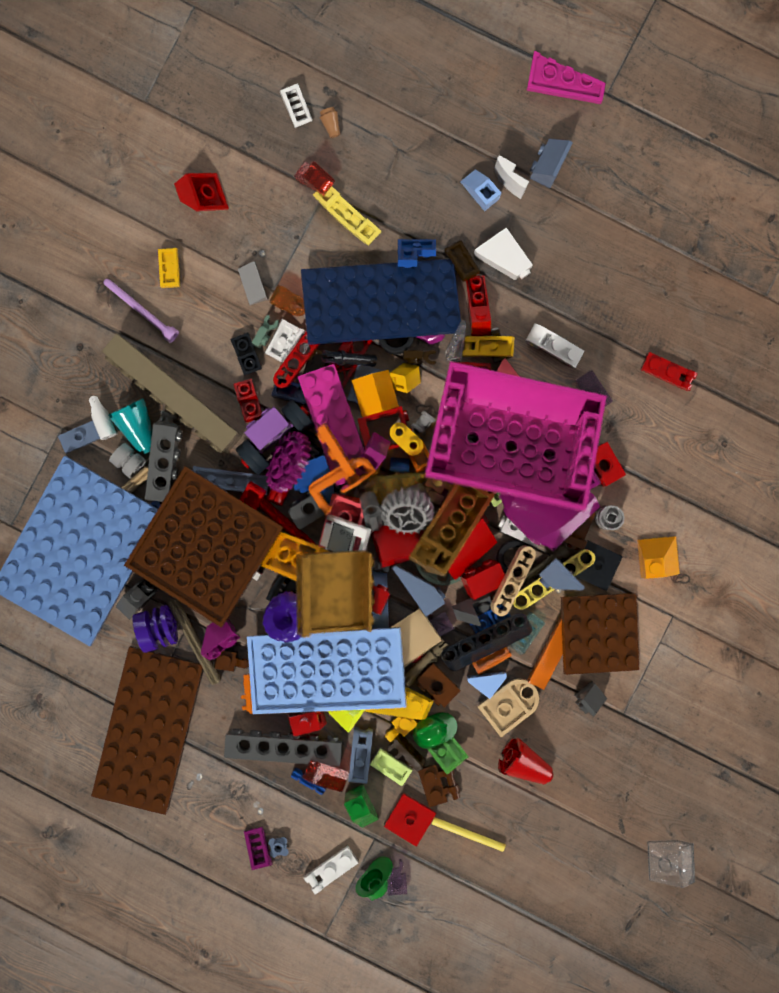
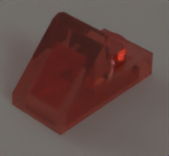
M305 161L294 175L297 181L323 196L335 182L314 161L311 164Z

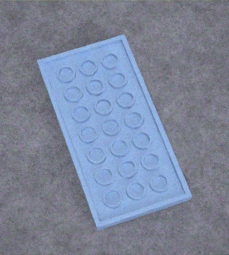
M401 627L372 629V632L362 629L310 634V637L307 638L301 637L293 642L277 641L271 639L269 635L247 636L253 714L406 708L407 706Z

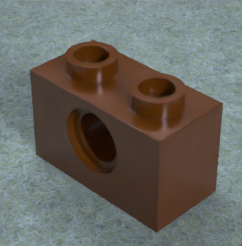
M434 662L417 678V686L424 693L428 691L432 695L431 699L434 700L437 706L441 704L445 708L461 691ZM440 681L442 688L434 690L432 688L433 682Z

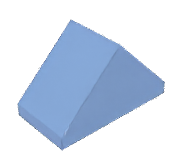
M505 671L484 673L480 676L478 674L467 676V681L491 699L507 678Z

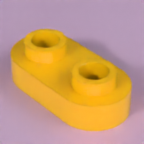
M395 423L390 428L391 439L408 455L416 456L420 454L423 449L422 440L405 424ZM397 429H401L403 431V434L401 436L396 435L395 432ZM415 442L417 448L411 449L410 443Z

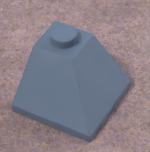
M557 559L539 574L541 577L539 581L547 589L549 587L561 590H583L585 588Z

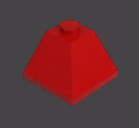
M186 173L174 183L180 202L195 211L229 209L217 173Z

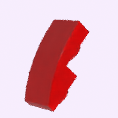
M252 378L234 383L236 396L245 423L260 419L262 417V409Z

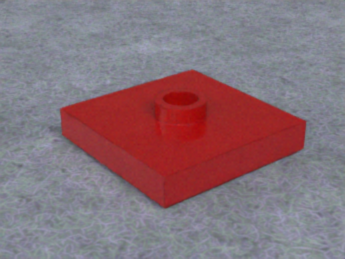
M403 792L386 820L384 828L417 847L434 819L436 812Z

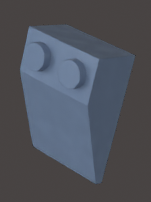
M398 565L392 566L425 616H428L445 604L443 599L446 596L439 586L435 588L431 583Z

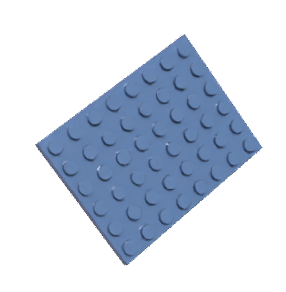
M64 456L0 571V595L86 645L91 646L133 573L124 564L158 511V508L71 458Z

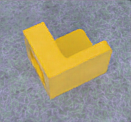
M402 363L390 372L394 390L408 393L421 383L419 366Z

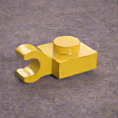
M397 716L391 721L394 727L385 734V737L389 742L393 741L399 733L405 737L418 723L415 719Z

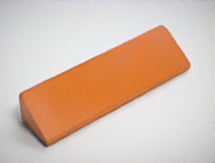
M561 616L527 679L528 683L543 690L563 655Z

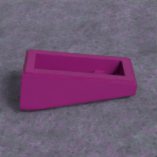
M263 826L244 831L251 870L273 865ZM260 834L259 838H250L251 835ZM261 841L262 845L256 847L252 846V843ZM263 849V853L255 855L254 851ZM257 858H265V861L258 863L256 861Z

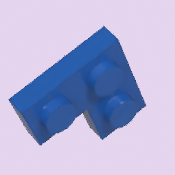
M398 239V267H417V256L425 258L436 256V239Z

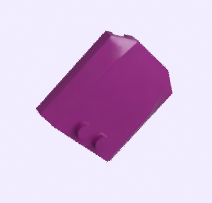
M544 453V457L547 460L554 459L553 455ZM589 492L587 509L584 512L505 494L498 495L499 499L502 500L505 515L532 543L539 546L540 544L544 545L552 551L559 547L600 507L596 497L591 492Z

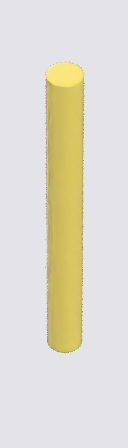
M434 817L431 822L432 825L502 852L505 849L506 844Z

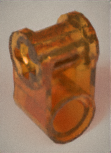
M277 285L269 303L294 316H303L305 314L303 298L292 293L287 288ZM300 303L301 308H298V307H297V308L295 309V308H294V304H295V305H298V304Z

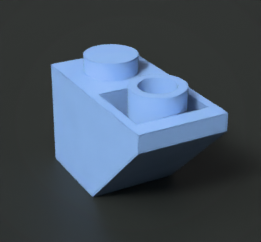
M476 169L461 181V184L484 211L500 199L501 192L490 178Z

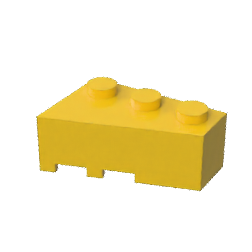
M405 686L406 708L365 709L364 712L423 720L427 718L434 700Z

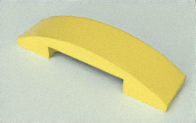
M327 181L313 194L317 201L335 219L366 245L369 246L381 233L378 227L368 218L365 219Z

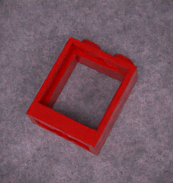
M402 406L358 418L364 445L366 446L370 439L367 422L398 414L400 422L407 426L406 422L409 421L407 410H403ZM396 443L391 444L388 451L401 447Z

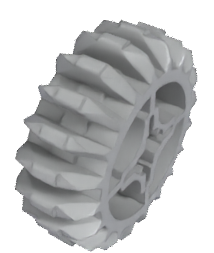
M401 488L400 491L394 489L393 493H388L382 501L380 508L381 520H383L385 526H389V530L395 529L396 533L399 531L403 532V534L409 532L411 535L415 531L420 533L421 529L426 530V527L430 525L434 517L433 503H431L430 497H426L425 493L419 494L418 490L412 491L411 488L409 490Z

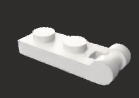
M347 845L306 874L304 880L310 883L312 886L311 890L314 894H317L328 884L357 865L359 861ZM318 875H320L322 878L320 882H318L315 878Z

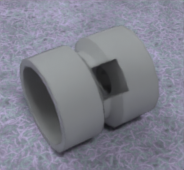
M127 443L120 445L109 459L115 467H122L123 473L129 479L134 477L147 461L140 454H134V449Z
M607 505L600 507L596 511L594 519L599 528L613 531L623 525L625 517L619 507Z

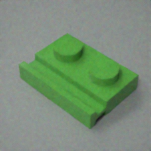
M454 737L447 742L428 749L446 774H449L465 759L469 758Z

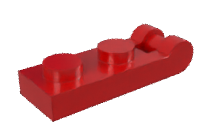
M648 352L640 369L685 391L691 390V383L698 375L693 370L686 369L651 352ZM681 374L686 376L684 382L679 380Z

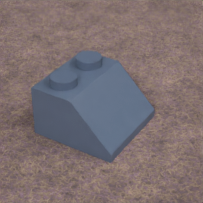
M549 139L546 145L542 144L538 155L541 156L538 162L534 160L530 168V172H532L530 179L551 188L573 142Z

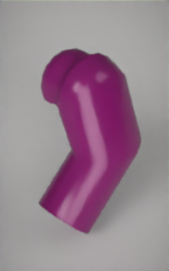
M445 334L418 336L416 338L433 345L442 341Z

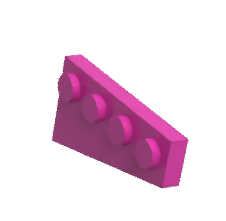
M534 51L526 91L601 104L606 83L585 73L576 72L573 70L574 68L565 67L557 63L556 60L550 57L548 59L541 56L539 52Z

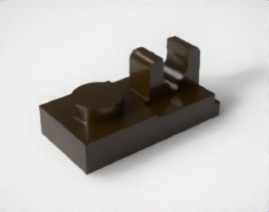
M399 733L387 750L397 749L398 753L394 758L399 759L403 755L408 766L418 772L423 768L426 759Z

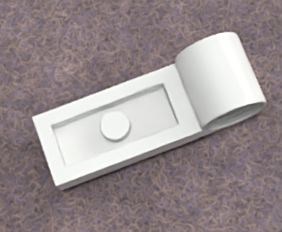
M538 324L533 325L525 340L532 347L542 349L572 368H576L584 353V350Z

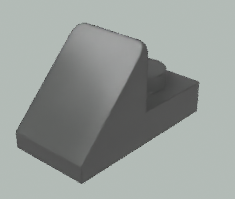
M486 594L476 600L472 598L453 605L452 608L457 620L481 626L477 614L491 609V599L489 594Z

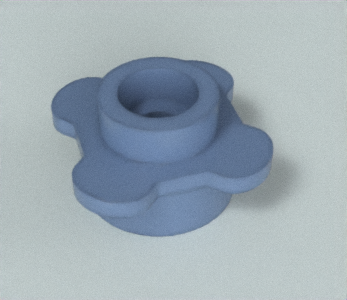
M271 838L269 840L271 857L288 855L287 838Z

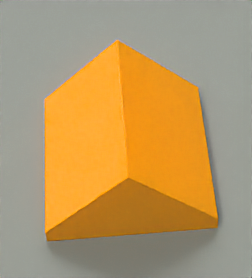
M389 370L351 380L362 417L399 407Z

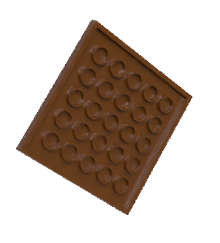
M185 466L124 566L222 628L284 527Z

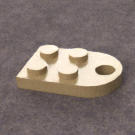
M513 679L499 688L491 699L486 698L477 707L499 736L503 737L534 713L539 704V694L535 686L528 683V680ZM529 687L532 689V695L527 698L523 697L522 690Z

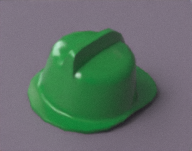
M444 712L436 713L420 720L413 731L414 741L418 746L426 749L447 742L457 732V721L452 715Z
M385 856L379 857L370 864L356 883L355 889L359 896L368 897L373 901L381 898L387 892V880L393 869L390 858Z

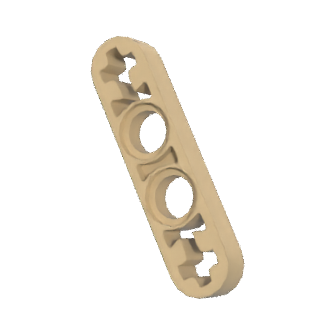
M523 545L516 551L491 602V610L496 615L505 616L510 611L536 558V552L532 547ZM528 551V554H530L529 557H525L524 555H522L523 552ZM518 561H522L526 563V565L524 566L523 564L518 563ZM516 567H521L522 569L519 577L513 575V570ZM508 584L513 585V592L511 594H506L504 590ZM501 595H503L506 598H509L508 601L501 598ZM502 604L504 606L503 610L497 608V605Z

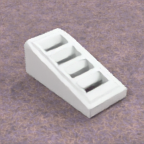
M298 83L280 90L281 97L295 128L313 121ZM296 92L297 96L290 99L287 98L288 95ZM299 99L300 103L293 106L290 105L291 102ZM299 107L303 108L302 111L293 113L294 109H297ZM303 114L306 115V118L298 121L295 118Z

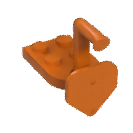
M325 422L317 428V436L322 444L326 442L329 447L327 450L329 456L333 461L336 459L340 466L312 482L309 486V492L326 516L333 507L327 504L320 491L344 477L348 483L341 488V492L345 493L375 473L376 470L366 458H352L349 460ZM363 466L366 473L358 476L355 469Z

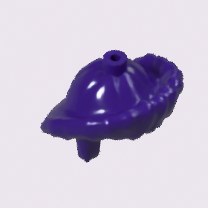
M280 593L274 596L267 605L263 615V626L271 639L293 642L301 638L297 634V593Z

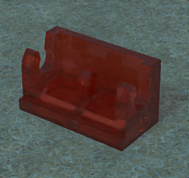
M310 761L302 778L312 784L343 792L350 772L318 761L316 764L315 761Z

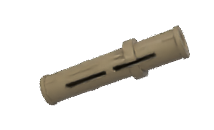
M443 639L428 650L404 675L405 681L410 677L405 683L408 687L434 661L437 662L442 651L449 647L445 643L440 648L445 642Z

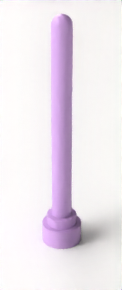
M110 279L104 280L106 287L162 332L163 339L168 343H172L179 334L177 329L173 326L164 325Z

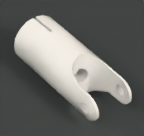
M91 396L89 399L92 407L91 417L100 439L106 440L116 436L117 432L112 420L108 416L109 412L101 405L97 396Z

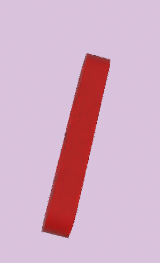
M307 331L273 377L274 384L281 389L290 386L320 345H310V352L307 354L300 352V346L304 343L308 344L306 339ZM291 359L299 361L297 369L289 368L288 364ZM284 368H286L289 372L293 373L292 376L287 374V376L285 377L287 382L285 384H278L280 381L278 377H283L286 373L285 371H283Z

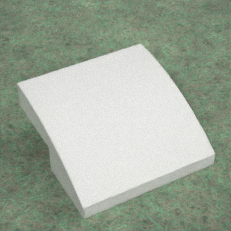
M499 155L494 172L500 182L512 194L521 199L529 181L515 174L516 165Z
M281 319L264 353L283 363L306 331ZM307 343L302 344L300 352L303 354L310 352V345ZM291 359L288 365L297 369L299 361Z

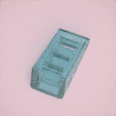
M531 612L526 617L538 627L534 628L532 626L533 633L527 636V641L525 639L519 640L523 644L522 647L516 642L509 645L520 655L526 652L545 625V622Z

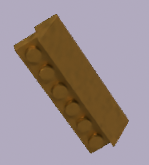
M455 484L409 559L425 568V572L445 576L496 492Z

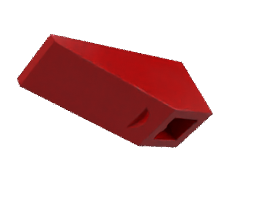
M474 276L466 281L471 336L490 335L491 315L485 276Z

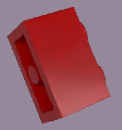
M488 559L482 562L481 566L469 568L465 571V574L460 576L468 597L476 600L499 588L505 576L500 562Z

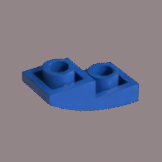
M498 604L497 608L503 610L504 606L502 604ZM489 609L478 615L481 626L470 623L469 625L474 634L511 615L508 612L505 616H498Z

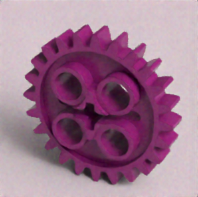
M296 431L293 433L289 432L288 436H284L283 441H279V446H275V452L271 453L273 457L268 460L270 465L266 468L269 470L266 473L268 477L266 482L271 487L270 489L283 493V491L287 492L288 488L292 489L293 484L297 485L298 478H302L301 473L306 471L304 467L309 464L307 459L311 456L308 454L311 450V447H309L311 442L308 441L309 438L306 435Z

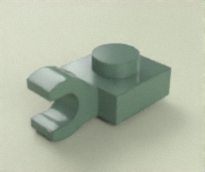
M269 315L265 317L263 325L259 328L252 341V344L259 349L267 345L270 339L269 331L275 330L279 326L278 320L273 325L268 324L271 318Z

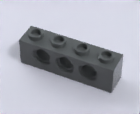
M157 421L153 424L145 499L163 502L174 484V479H177L178 468H176V461H179L181 450L178 449V444L183 436V430H180L181 424ZM163 439L170 441V448L164 446ZM161 458L167 459L169 465L164 466L161 463ZM159 477L166 479V485L159 482Z

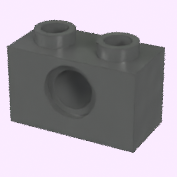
M310 492L306 494L307 498L300 501L298 499L289 505L291 508L287 510L299 530L324 516V512L319 508ZM307 503L314 505L315 509L312 514H307L304 511Z

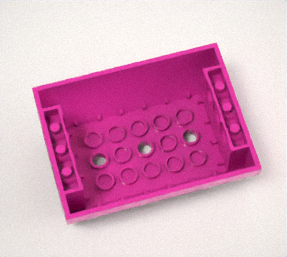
M450 362L425 477L584 512L587 509L607 396ZM474 434L477 436L478 442L470 443L467 437ZM513 443L516 446V450L513 452L508 451L506 444ZM544 452H552L554 459L547 460L544 457Z

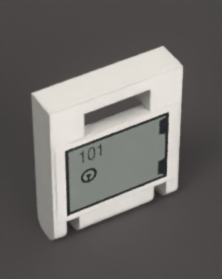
M327 515V520L332 521V523H325L320 543L321 546L325 547L324 549L329 552L352 551L357 536L362 538L359 550H366L371 533L370 528L334 515Z

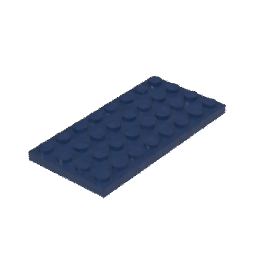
M450 259L417 261V267L410 268L398 267V263L301 269L308 345L457 334L462 332L455 270Z

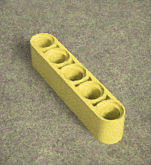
M582 550L563 562L562 565L565 567L566 564L572 563L575 566V572L572 575L575 577L595 562V555L590 550ZM583 553L591 555V561L588 564H584L581 561ZM539 578L519 591L517 597L519 595L525 596L527 603L524 606H519L515 599L513 605L519 610L526 609L555 589L551 587L547 589L539 581L541 579ZM534 585H541L543 587L541 595L536 596L532 593Z

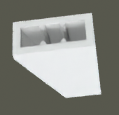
M507 228L474 251L476 258L514 280L519 277L523 279L531 273L529 270L533 266Z

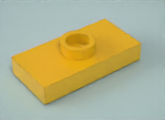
M158 249L160 287H180L178 249Z

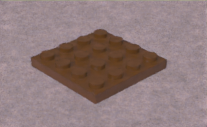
M636 593L561 597L563 674L639 670Z

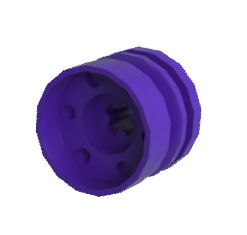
M167 605L160 606V610L153 608L152 616L148 611L133 615L134 633L139 647L144 653L157 650L159 648V641L163 647L168 646L169 643L171 645L178 643L177 624Z

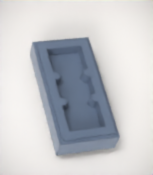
M93 421L58 436L66 454L100 440Z

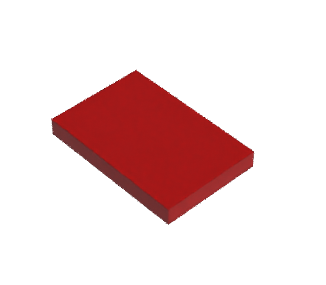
M482 517L448 570V573L454 580H457L498 543Z

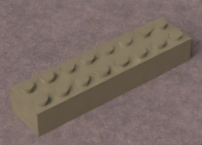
M117 333L102 350L106 355L104 359L117 368L121 367L119 371L132 380L136 379L135 384L147 393L150 391L151 394L149 396L162 405L165 403L166 406L164 408L172 415H179L181 417L180 421L191 429L194 427L196 429L194 433L201 439L210 440L211 443L209 445L217 452L222 453L224 451L229 453L242 437L233 427Z

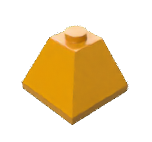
M676 536L637 540L641 578H661L680 574Z

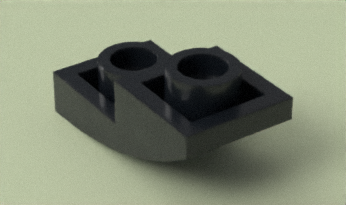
M249 332L230 339L244 376L262 369Z

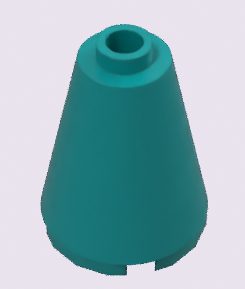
M144 398L108 415L138 452L142 451L143 454L150 452L152 427Z

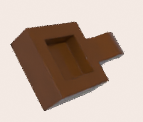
M223 650L220 656L216 658L215 669L232 672L235 671V667L247 669L249 667V660L237 658L238 652Z

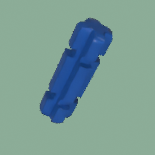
M295 768L291 774V778L296 781L299 780V783L311 790L315 789V792L323 795L327 788L324 783H319L317 779L307 773H302V770Z

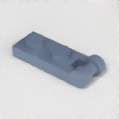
M354 727L348 782L365 784L368 782L373 729L362 730L360 727ZM359 737L366 738V743L358 742Z

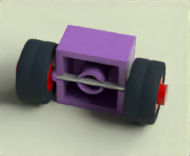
M294 400L289 401L281 409L282 413L288 418V422L275 407L272 409L268 407L261 413L262 417L257 422L253 420L246 426L247 431L244 433L251 441L246 439L236 448V452L242 458L240 461L247 469L250 467L256 474L263 472L270 464L262 453L285 435L293 425L304 435L314 427V423L308 417L310 413L304 406L299 407Z

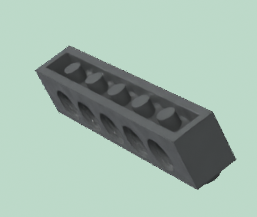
M234 728L226 733L224 758L340 766L342 739H338V736L319 738L317 734H308V737L293 736L292 733L281 735V732L277 731L263 734L260 730H250L249 733L243 732L242 729ZM241 740H248L250 747L244 748L241 745ZM260 742H268L270 748L262 749L260 747ZM284 742L288 744L289 749L283 751L279 748V744ZM305 744L308 747V751H299L298 745ZM323 745L328 751L321 754L318 752L317 747Z

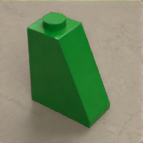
M363 784L345 792L344 805L353 823L363 828L379 820Z

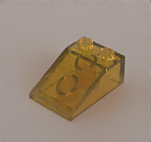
M425 472L390 476L375 475L368 479V484L363 487L366 492L376 494L379 506H381L384 497L388 493H393L394 489L400 491L403 488L405 490L429 478L425 477Z

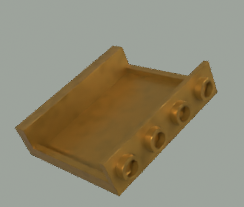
M366 550L296 554L298 635L302 638L310 637V634L362 629L372 632L374 624L372 606L374 605V597L372 595V587L374 585L372 567L374 566V558L372 553Z

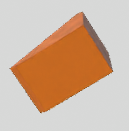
M415 442L412 443L410 448L416 449L417 444ZM423 442V449L420 454L416 456L408 455L416 474L426 470L429 452Z

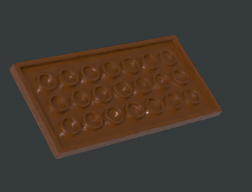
M132 646L128 648L91 797L163 815L167 814L203 672L200 663L152 651L144 653L140 648Z

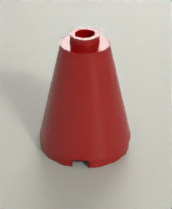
M513 738L502 751L504 755L503 760L499 759L498 762L500 773L543 785L552 780L554 775L552 767L521 739L517 738L516 740Z

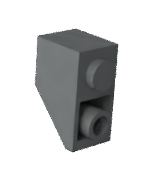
M142 578L122 596L116 608L130 620L134 614L138 613L160 588Z
M593 681L589 682L574 695L578 699L575 703L585 714L589 712L592 716L597 714L607 700V697Z

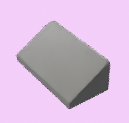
M255 261L239 268L238 272L249 305L268 300Z

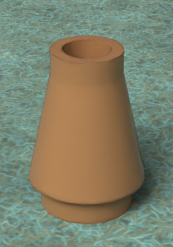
M334 107L320 111L321 116L319 118L330 138L340 136L338 112L335 111Z

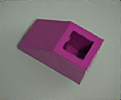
M229 619L222 628L213 622L207 626L201 648V655L206 659L211 660L219 657L223 650L232 647L241 638Z

